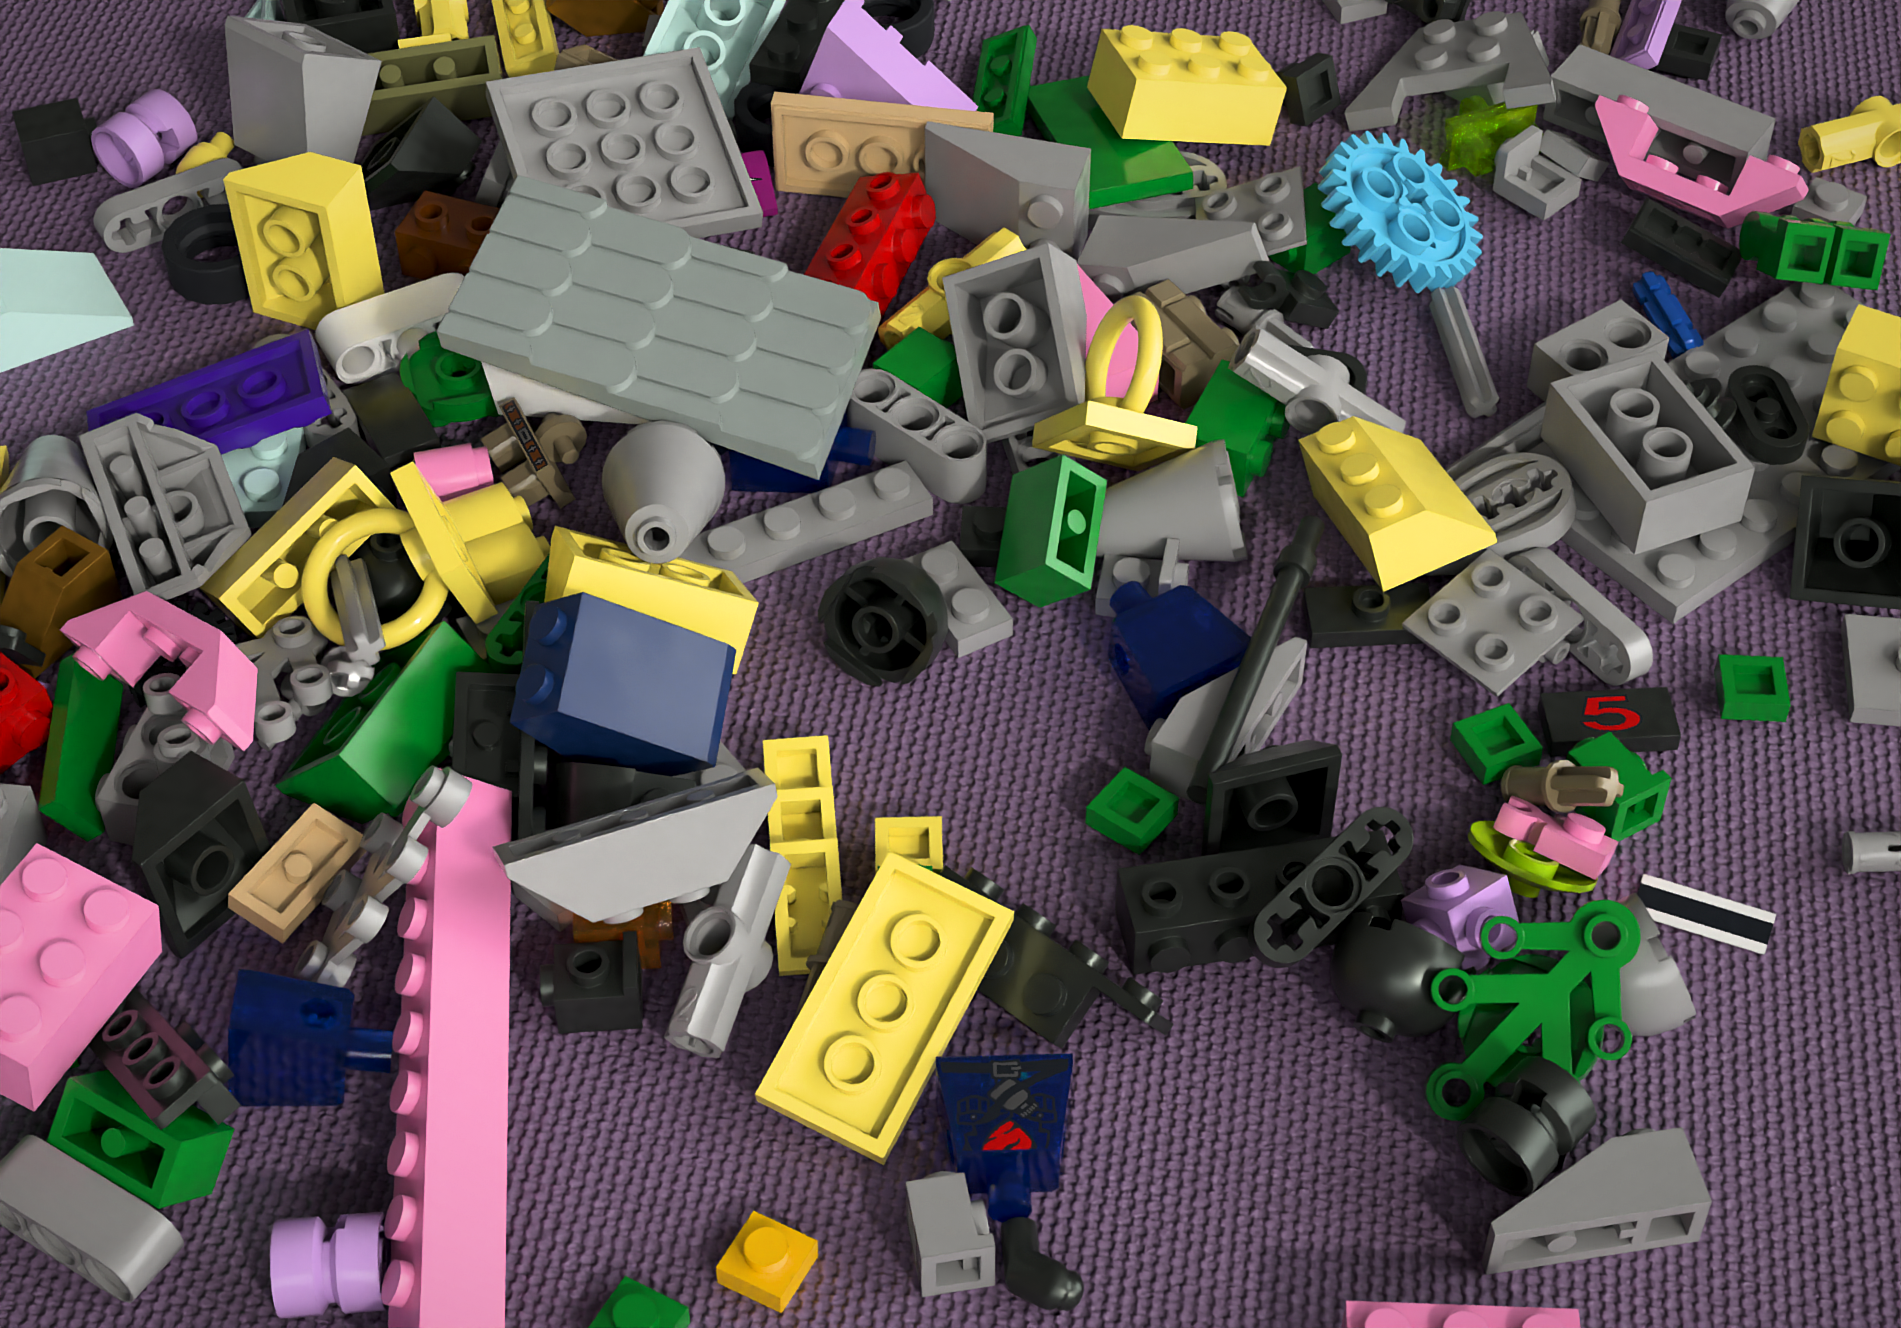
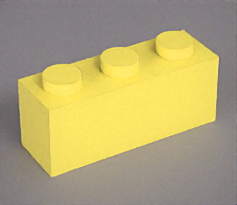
M333 457L239 548L200 589L243 632L255 639L263 638L266 632L279 620L289 617L303 603L301 584L304 566L311 550L324 533L339 521L355 513L374 508H396L355 464ZM371 535L355 541L339 556L346 554L349 558ZM335 562L331 568L330 573L336 569Z

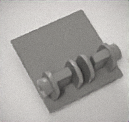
M1299 166L1282 172L1270 173L1260 179L1227 189H1218L1208 195L1195 198L1196 219L1255 222L1267 256L1306 245L1302 169ZM1250 275L1220 285L1226 291L1235 286L1240 288L1241 285L1245 286L1249 282Z
M1488 548L1402 623V627L1497 697L1537 661L1544 663L1549 660L1553 664L1560 663L1570 649V644L1564 640L1565 636L1584 620V616Z

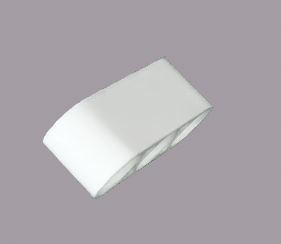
M454 272L442 274L327 314L319 322L315 338L338 378L346 384L356 385L398 372L401 360L406 352L409 360L412 354L420 350L418 341L427 334L437 331L443 317L449 312L448 308L465 276Z

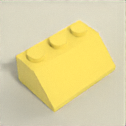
M307 152L229 172L223 179L253 313L316 330L319 322L327 314L385 294L361 165Z
M1352 416L1341 422L1330 423L1319 431L1298 440L1314 497L1383 592L1497 543L1495 532L1420 439Z
M559 526L554 527L551 537L544 602L584 592L725 642L737 649L732 673L737 674L759 603L733 571L679 557L667 563H649L635 556L627 544Z

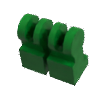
M1751 211L1745 217L1740 230L1739 250L1744 260L1758 261L1756 270L1775 279L1823 284L1825 282L1833 286L1878 291L1891 234L1877 229L1855 227L1850 222H1825L1818 218H1805L1801 221L1793 215L1782 214L1777 217L1767 212Z

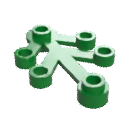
M1595 900L1584 904L1576 910L1569 922L1518 923L1513 918L1507 916H1496L1488 919L1480 929L1479 943L1483 951L1492 958L1509 959L1516 956L1521 949L1565 950L1568 952L1548 973L1468 975L1463 970L1457 968H1445L1433 977L1430 984L1431 998L1438 1007L1447 1011H1460L1473 1003L1518 1004L1462 1063L1446 1062L1438 1065L1429 1073L1424 1086L1425 1099L1429 1107L1444 1119L1451 1121L1465 1120L1484 1100L1483 1084L1539 1025L1541 1029V1057L1556 1063L1580 1083L1578 1078L1572 1073L1569 993L1589 972L1594 1021L1588 1025L1585 1032L1586 1046L1598 1058L1604 1060L1622 1058L1631 1047L1632 1034L1627 1024L1622 1021L1620 968L1634 958L1641 940L1640 927L1633 913L1618 902ZM1603 921L1612 924L1617 931L1616 943L1607 950L1599 949L1593 943L1591 936L1593 928ZM1500 923L1509 926L1515 935L1513 946L1503 952L1493 949L1488 940L1491 928ZM1451 975L1457 976L1465 984L1464 997L1459 1002L1453 1004L1446 1003L1439 995L1440 982L1445 977ZM1606 1024L1616 1026L1621 1034V1042L1618 1048L1611 1052L1600 1050L1595 1041L1598 1029ZM1453 1078L1464 1080L1469 1088L1467 1100L1458 1106L1447 1104L1442 1097L1444 1084Z

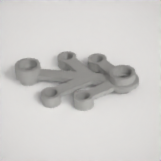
M290 616L283 618L270 628L263 638L235 644L258 668L254 728L256 737L262 742H282L293 736L296 731L292 707L287 702L280 700L274 679L281 672L292 673L290 675V683L293 697L300 705H319L329 700L333 694L329 670L325 666L319 665L324 657V650L327 647L328 639L306 617ZM162 673L149 678L144 683L143 691L150 712L166 715L183 708L169 693V690L181 678L179 675ZM185 724L172 725L162 730L157 737L158 742L153 748L159 776L190 751L212 762L208 743L192 732Z
M432 765L421 775L411 792L410 800L419 806L404 829L401 823L383 812L373 819L360 842V847L372 854L364 876L361 880L343 869L335 876L325 891L322 904L334 912L322 942L318 940L311 942L295 966L293 975L300 979L298 986L320 987L321 996L329 997L331 992L339 993L356 963V955L353 952L363 943L371 941L386 920L389 908L382 904V902L403 883L407 884L418 873L427 857L428 848L416 840L429 821L440 828H444L454 820L470 795L472 789V782L450 767L440 770ZM297 988V991L305 992L306 988ZM310 988L308 995L314 994L318 998V989ZM297 993L299 996L304 998L303 993ZM321 998V1000L325 1003L331 1001L325 998Z

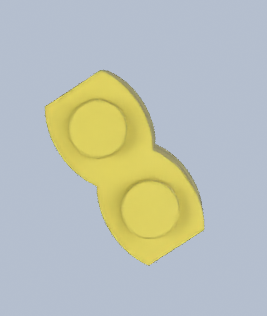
M500 482L442 502L449 511L494 605L515 599L550 553V545L544 536L535 538L531 531L533 530V523L523 497L520 495L513 498L506 486Z

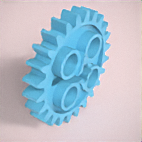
M1365 131L1360 138L1352 134L1345 142H1341L1325 159L1327 163L1319 171L1324 179L1319 183L1318 189L1328 196L1321 203V206L1336 214L1329 222L1330 226L1344 229L1347 235L1342 240V244L1344 246L1356 245L1360 249L1358 255L1360 263L1366 262L1369 259L1375 262L1377 276L1381 277L1386 271L1392 273L1395 285L1399 288L1409 280L1416 293H1420L1426 286L1433 292L1438 287H1454L1477 265L1475 260L1482 254V251L1476 244L1483 236L1472 228L1479 221L1478 217L1464 210L1471 201L1467 197L1455 194L1453 189L1457 186L1458 182L1455 179L1444 180L1440 176L1442 165L1437 163L1429 166L1425 162V152L1422 149L1413 155L1409 152L1408 145L1404 139H1401L1393 146L1386 133H1382L1375 139L1369 131Z

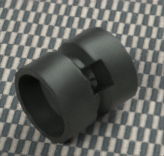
M1527 1056L1496 1086L1495 1097L1489 1096L1483 1100L1457 1127L1456 1139L1465 1158L1485 1180L1512 1196L1526 1197L1554 1170L1558 1164L1559 1155H1565L1570 1152L1595 1125L1597 1113L1593 1101L1584 1087L1569 1072L1556 1063L1540 1056Z

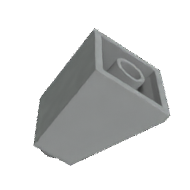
M227 15L225 38L234 145L255 155L253 162L257 165L307 152L354 163L382 61L307 24Z

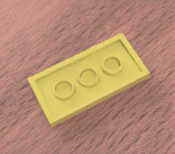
M889 851L755 1093L757 1102L884 1165L1014 920V911Z

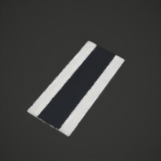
M1643 874L1637 895L1654 921L1765 955L1776 914Z

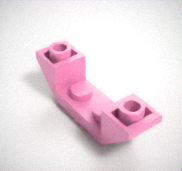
M1599 95L1595 103V108L1618 174L1630 189L1729 229L1742 224L1745 217L1751 211L1770 213L1804 200L1809 190L1802 176L1798 175L1800 168L1794 163L1775 155H1769L1766 161L1749 155L1729 196L1726 195L1729 190L1727 186L1707 176L1698 175L1695 182L1677 175L1676 173L1679 168L1663 158L1648 155L1646 161H1643L1659 129L1647 114L1648 106L1625 95H1619L1616 101Z
M148 591L70 619L60 629L79 648L72 656L73 659L87 672L101 681H104L111 674L134 687L160 655L171 662H174L179 656V659L188 669L169 690V693L188 711L181 719L182 722L197 736L211 745H214L219 738H222L245 751L253 742L258 668L221 630Z

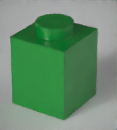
M1316 182L1303 189L1307 244L1268 256L1276 264L1284 267L1289 272L1296 273L1298 270H1305L1316 274L1351 251V246H1344L1342 244V240L1347 235L1344 229L1330 226L1329 222L1336 214L1322 208L1321 203L1328 195L1318 189L1319 184Z
M921 327L916 328L873 363V369H881L891 373L945 408H948L963 396L955 346Z

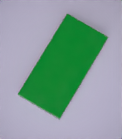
M1090 75L1029 87L1026 110L1046 141L1091 148L1089 209L1193 189V171L1173 141L1122 139L1087 88Z

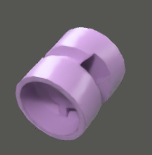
M151 89L127 106L125 112H118L93 130L91 142L99 162L115 180L128 188H138L164 168V164L173 163L193 146H196L197 132L189 113L178 100L161 89Z
M383 1212L342 1214L337 1220L335 1227H326L319 1216L277 1219L273 1224L270 1245L271 1289L277 1316L280 1319L322 1316L330 1303H337L345 1314L387 1311L389 1306L384 1305L381 1299L383 1279L391 1262L390 1239L386 1238L384 1234L385 1214Z

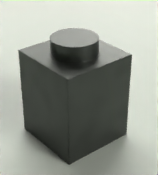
M78 98L12 111L33 186L98 172L91 142L92 131L97 128L94 116L83 119Z

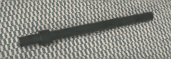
M1308 515L1301 519L1291 545H1287L1281 550L1275 564L1273 574L1276 581L1186 791L1187 796L1198 804H1206L1209 774L1228 763L1299 589L1305 588L1313 575L1317 565L1314 553L1325 529L1323 521L1316 516Z

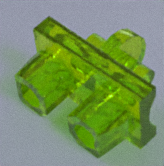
M1479 95L1465 97L1460 103L1459 115L1445 120L1446 148L1440 155L1439 163L1447 171L1465 167L1475 177L1492 172L1496 167L1494 164L1495 155L1506 139L1517 136L1531 125L1539 128L1535 123L1538 105L1507 109L1505 101L1488 106Z

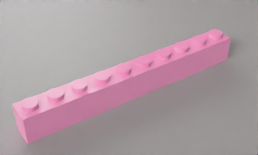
M466 776L464 777L472 782V789L458 815L444 828H440L429 821L416 840L428 848V854L418 873L406 884V902L401 910L397 925L398 936L404 938L403 959L398 967L395 978V991L402 995L401 1016L395 1026L392 1039L393 1050L399 1053V1071L391 1090L390 1110L397 1113L396 1136L392 1141L387 1158V1171L389 1174L394 1175L393 1200L387 1210L384 1223L385 1237L391 1239V1262L385 1273L381 1289L382 1302L384 1305L389 1306L388 1328H505L511 880L507 878L496 861L492 847L511 841L512 791ZM410 796L403 811V828H405L419 806L410 800Z

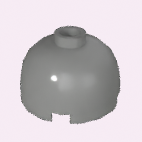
M1635 892L1615 900V902L1624 905L1633 913L1638 921L1641 933L1640 946L1636 955L1630 962L1620 968L1622 1021L1627 1024L1632 1036L1657 1035L1671 1031L1695 1019L1696 1011L1687 987L1672 955H1667L1657 936L1660 932L1644 903ZM1600 922L1592 930V941L1599 949H1610L1617 941V931L1609 922ZM1589 972L1587 976L1584 978V980L1591 989V979ZM1607 1024L1610 1028L1619 1031L1616 1026Z

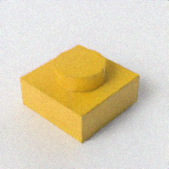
M753 1210L716 1266L717 1283L782 1314L819 1256L818 1240Z

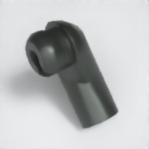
M1014 1217L1004 1221L1000 1228L1005 1282L1011 1293L1042 1309L1053 1310L1057 1308L1062 1311L1074 1309L1080 1303L1084 1293V1284L1081 1276L1076 1271L1068 1270L1063 1263L1039 1252L1037 1224L1034 1220L1026 1217Z

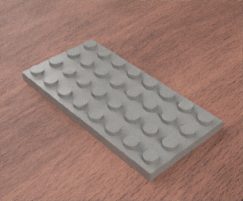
M1797 281L1703 340L1704 344L1702 346L1689 349L1667 363L1681 381L1688 380L1690 383L1704 378L1718 379L1722 384L1720 397L1725 396L1728 379L1736 369L1748 365L1771 368L1786 379L1809 425V435L1802 456L1789 464L1769 465L1748 453L1733 421H1730L1725 429L1726 434L1755 467L1741 521L1634 555L1569 473L1577 511L1572 526L1560 539L1674 624L1795 541L1802 475L1884 480L1901 468L1899 465L1812 437L1836 349L1858 304L1865 305L1838 287L1825 282L1823 284ZM1545 441L1528 451V453L1548 456L1563 465Z

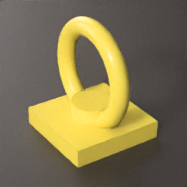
M1138 295L1127 296L1117 301L1108 310L1096 329L1085 361V402L1035 423L1032 447L1134 471L1144 470L1195 449L1197 426L1144 414L1157 383L1163 350L1160 317L1156 308L1148 299ZM1134 320L1138 330V353L1131 383L1124 398L1106 397L1107 373L1113 350L1124 328Z
M413 461L390 473L408 512L394 508H374L350 515L324 533L307 558L301 584L304 607L316 629L324 637L339 646H345L338 613L332 607L328 597L327 585L329 574L338 556L349 545L373 534L388 533L399 535L412 564L424 582L422 591L411 608L395 620L381 624L386 646L380 651L400 646L423 632L441 611L449 589L475 624L498 614L449 511Z

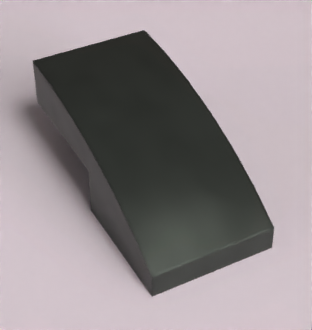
M396 372L342 391L357 416L358 425L364 431L368 446L390 465V468L414 459L413 452L442 448L439 438L410 389L403 385L401 378Z

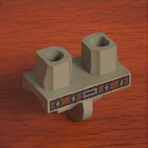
M515 397L500 405L499 408L507 423L481 438L484 446H487L488 454L502 473L527 458V461L501 476L512 497L521 495L527 507L549 494L560 509L574 501L576 498L556 462L572 464L579 458V452L585 445L587 438L581 421L572 415L549 413L543 417L542 424L537 429L535 425H530Z

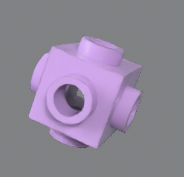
M1460 864L1453 869L1442 870L1430 875L1425 880V886L1401 899L1407 923L1436 935L1465 955L1460 967L1461 970L1474 966L1477 971L1488 963L1490 956L1483 951L1479 943L1480 929L1488 919L1496 916H1507L1519 923L1507 875ZM1500 923L1491 928L1488 940L1493 949L1501 951L1515 941V935L1509 926Z

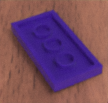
M309 329L90 409L86 411L88 431H91L131 414L138 413L151 418L154 424L178 429L215 444L222 455L236 449L252 447L265 438L289 429L306 427L317 419L332 414L318 348Z

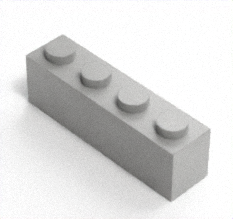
M1581 44L1576 47L1551 75L1556 101L1545 104L1543 120L1608 145L1595 103L1599 95L1614 101L1617 100L1619 95H1625L1648 106L1647 114L1659 128L1644 159H1647L1648 155L1663 158L1679 168L1677 172L1697 179L1698 175L1707 176L1727 186L1730 193L1749 155L1766 161L1776 121L1774 117Z

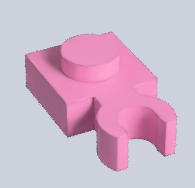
M1515 796L1510 797L1508 804L1504 803L1493 826L1495 830L1508 837L1527 841L1535 845L1533 851L1594 880L1609 865L1619 842L1604 835L1606 831L1604 826L1589 817L1577 813H1569L1567 817L1557 813L1552 817L1542 812L1535 805Z

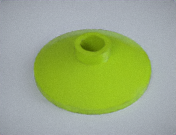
M1477 821L1470 827L1468 832L1470 843L1483 858L1503 872L1504 875H1507L1510 889L1516 894L1536 898L1541 889L1560 893H1584L1595 888L1598 878L1594 880L1533 851L1535 845L1527 841L1517 840L1498 832L1493 828L1495 821Z

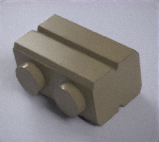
M1168 279L1147 288L1145 294L1140 291L1133 295L1148 299L1159 314L1163 334V350L1158 386L1184 410L1198 402L1222 359L1230 361L1240 344L1232 330L1227 327L1220 328L1206 315L1204 306L1196 296H1186ZM1132 320L1130 323L1137 330L1136 323Z

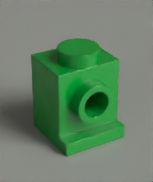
M1611 732L1598 738H1585L1568 752L1566 760H1569L1576 766H1610L1618 771V782L1624 785V792L1621 797H1615L1611 806H1576L1574 809L1577 814L1589 817L1604 826L1606 829L1604 835L1620 842L1661 820L1672 779L1664 770L1652 775L1641 757L1635 752L1629 751Z

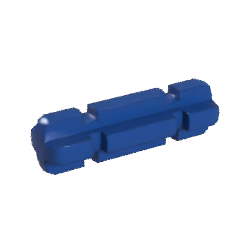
M1652 271L1643 273L1641 280L1633 283L1632 292L1640 306L1643 305V310L1650 322L1670 337L1667 350L1672 358L1675 359L1689 349L1702 346L1704 344L1703 339L1696 328L1693 329L1691 320L1674 293L1671 294V288L1665 278L1661 275H1655Z

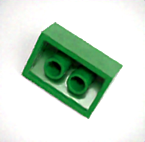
M445 621L426 629L415 638L400 646L380 653V661L371 665V667H374V676L369 681L367 687L356 695L343 698L274 786L284 795L310 805L315 803L326 811L360 824L373 820L381 812L388 813L391 817L401 814L421 775L430 766L437 767L450 754L448 747L451 742L450 737L454 731L456 672L494 673L491 667Z

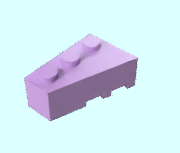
M845 0L826 28L799 93L977 111L979 107L929 60L922 64L900 44L903 36L890 25L885 30L861 8L865 2L864 0Z

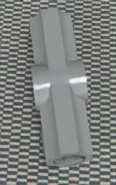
M1255 325L1244 336L1231 357L1228 368L1285 404V417L1295 429L1303 433L1313 434L1330 423L1341 422L1352 416L1401 433L1404 432L1406 421L1349 385L1350 373L1347 367L1331 356L1318 354L1305 357Z
M749 844L729 880L720 884L713 906L700 912L687 927L684 934L683 947L684 952L692 962L664 1038L677 1048L688 1050L701 1057L720 1058L721 1052H724L745 992L757 987L770 971L773 952L771 946L764 938L791 863L780 853L769 851L757 844Z

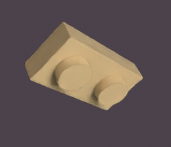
M313 803L228 893V908L283 944L319 905L325 891L335 876L343 869L349 872L367 852L360 847L363 834Z

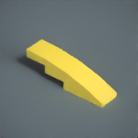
M828 735L763 740L765 775L775 783L778 795L768 812L770 851L780 853L791 863L775 908L779 976L810 974L811 970L806 966L807 958L810 955L817 954L832 912L831 906L833 902L842 900Z

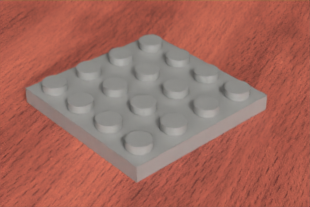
M700 47L486 82V99L514 181L518 175L606 199L608 207L679 226L689 236L698 239L762 227V208Z

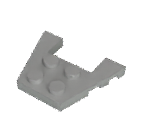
M1492 11L1472 20L1453 22L1449 19L1433 21L1425 27L1418 28L1346 108L1344 114L1349 132L1396 125L1404 98L1407 96L1504 82L1502 91L1506 108L1511 109L1552 103L1556 101V95L1550 73L1522 12L1505 14L1501 11Z

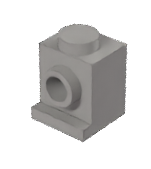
M940 1171L929 1174L923 1179L906 1181V1219L921 1296L927 1297L995 1286V1242L993 1233L989 1234L987 1214L983 1200L970 1201L964 1172Z

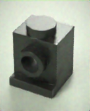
M637 931L623 932V940L554 944V964L540 965V993L543 1007H555L559 1034L643 1028L642 967Z

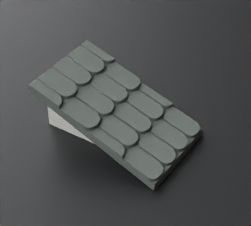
M518 175L509 191L510 195H507L489 229L490 233L486 235L469 268V273H466L448 308L449 312L445 314L436 331L442 348L481 361L498 414L503 415L499 406L515 397L525 416L543 418L549 413H555L557 415H572L584 421L644 424L665 420L682 423L698 431V435L706 441L819 480L881 320L878 302L869 300L866 294L859 290L789 271L787 263L691 237L679 226L608 207L606 199Z

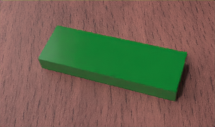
M1024 25L984 39L982 43L972 101L979 106L977 111L994 113L993 132L1022 136L1037 37L1030 25Z
M73 653L61 660L59 665L38 810L88 842L103 834L105 830L101 812L97 810L95 805V794L102 776L110 773L113 769L123 684L110 675L104 681L97 679L73 659Z

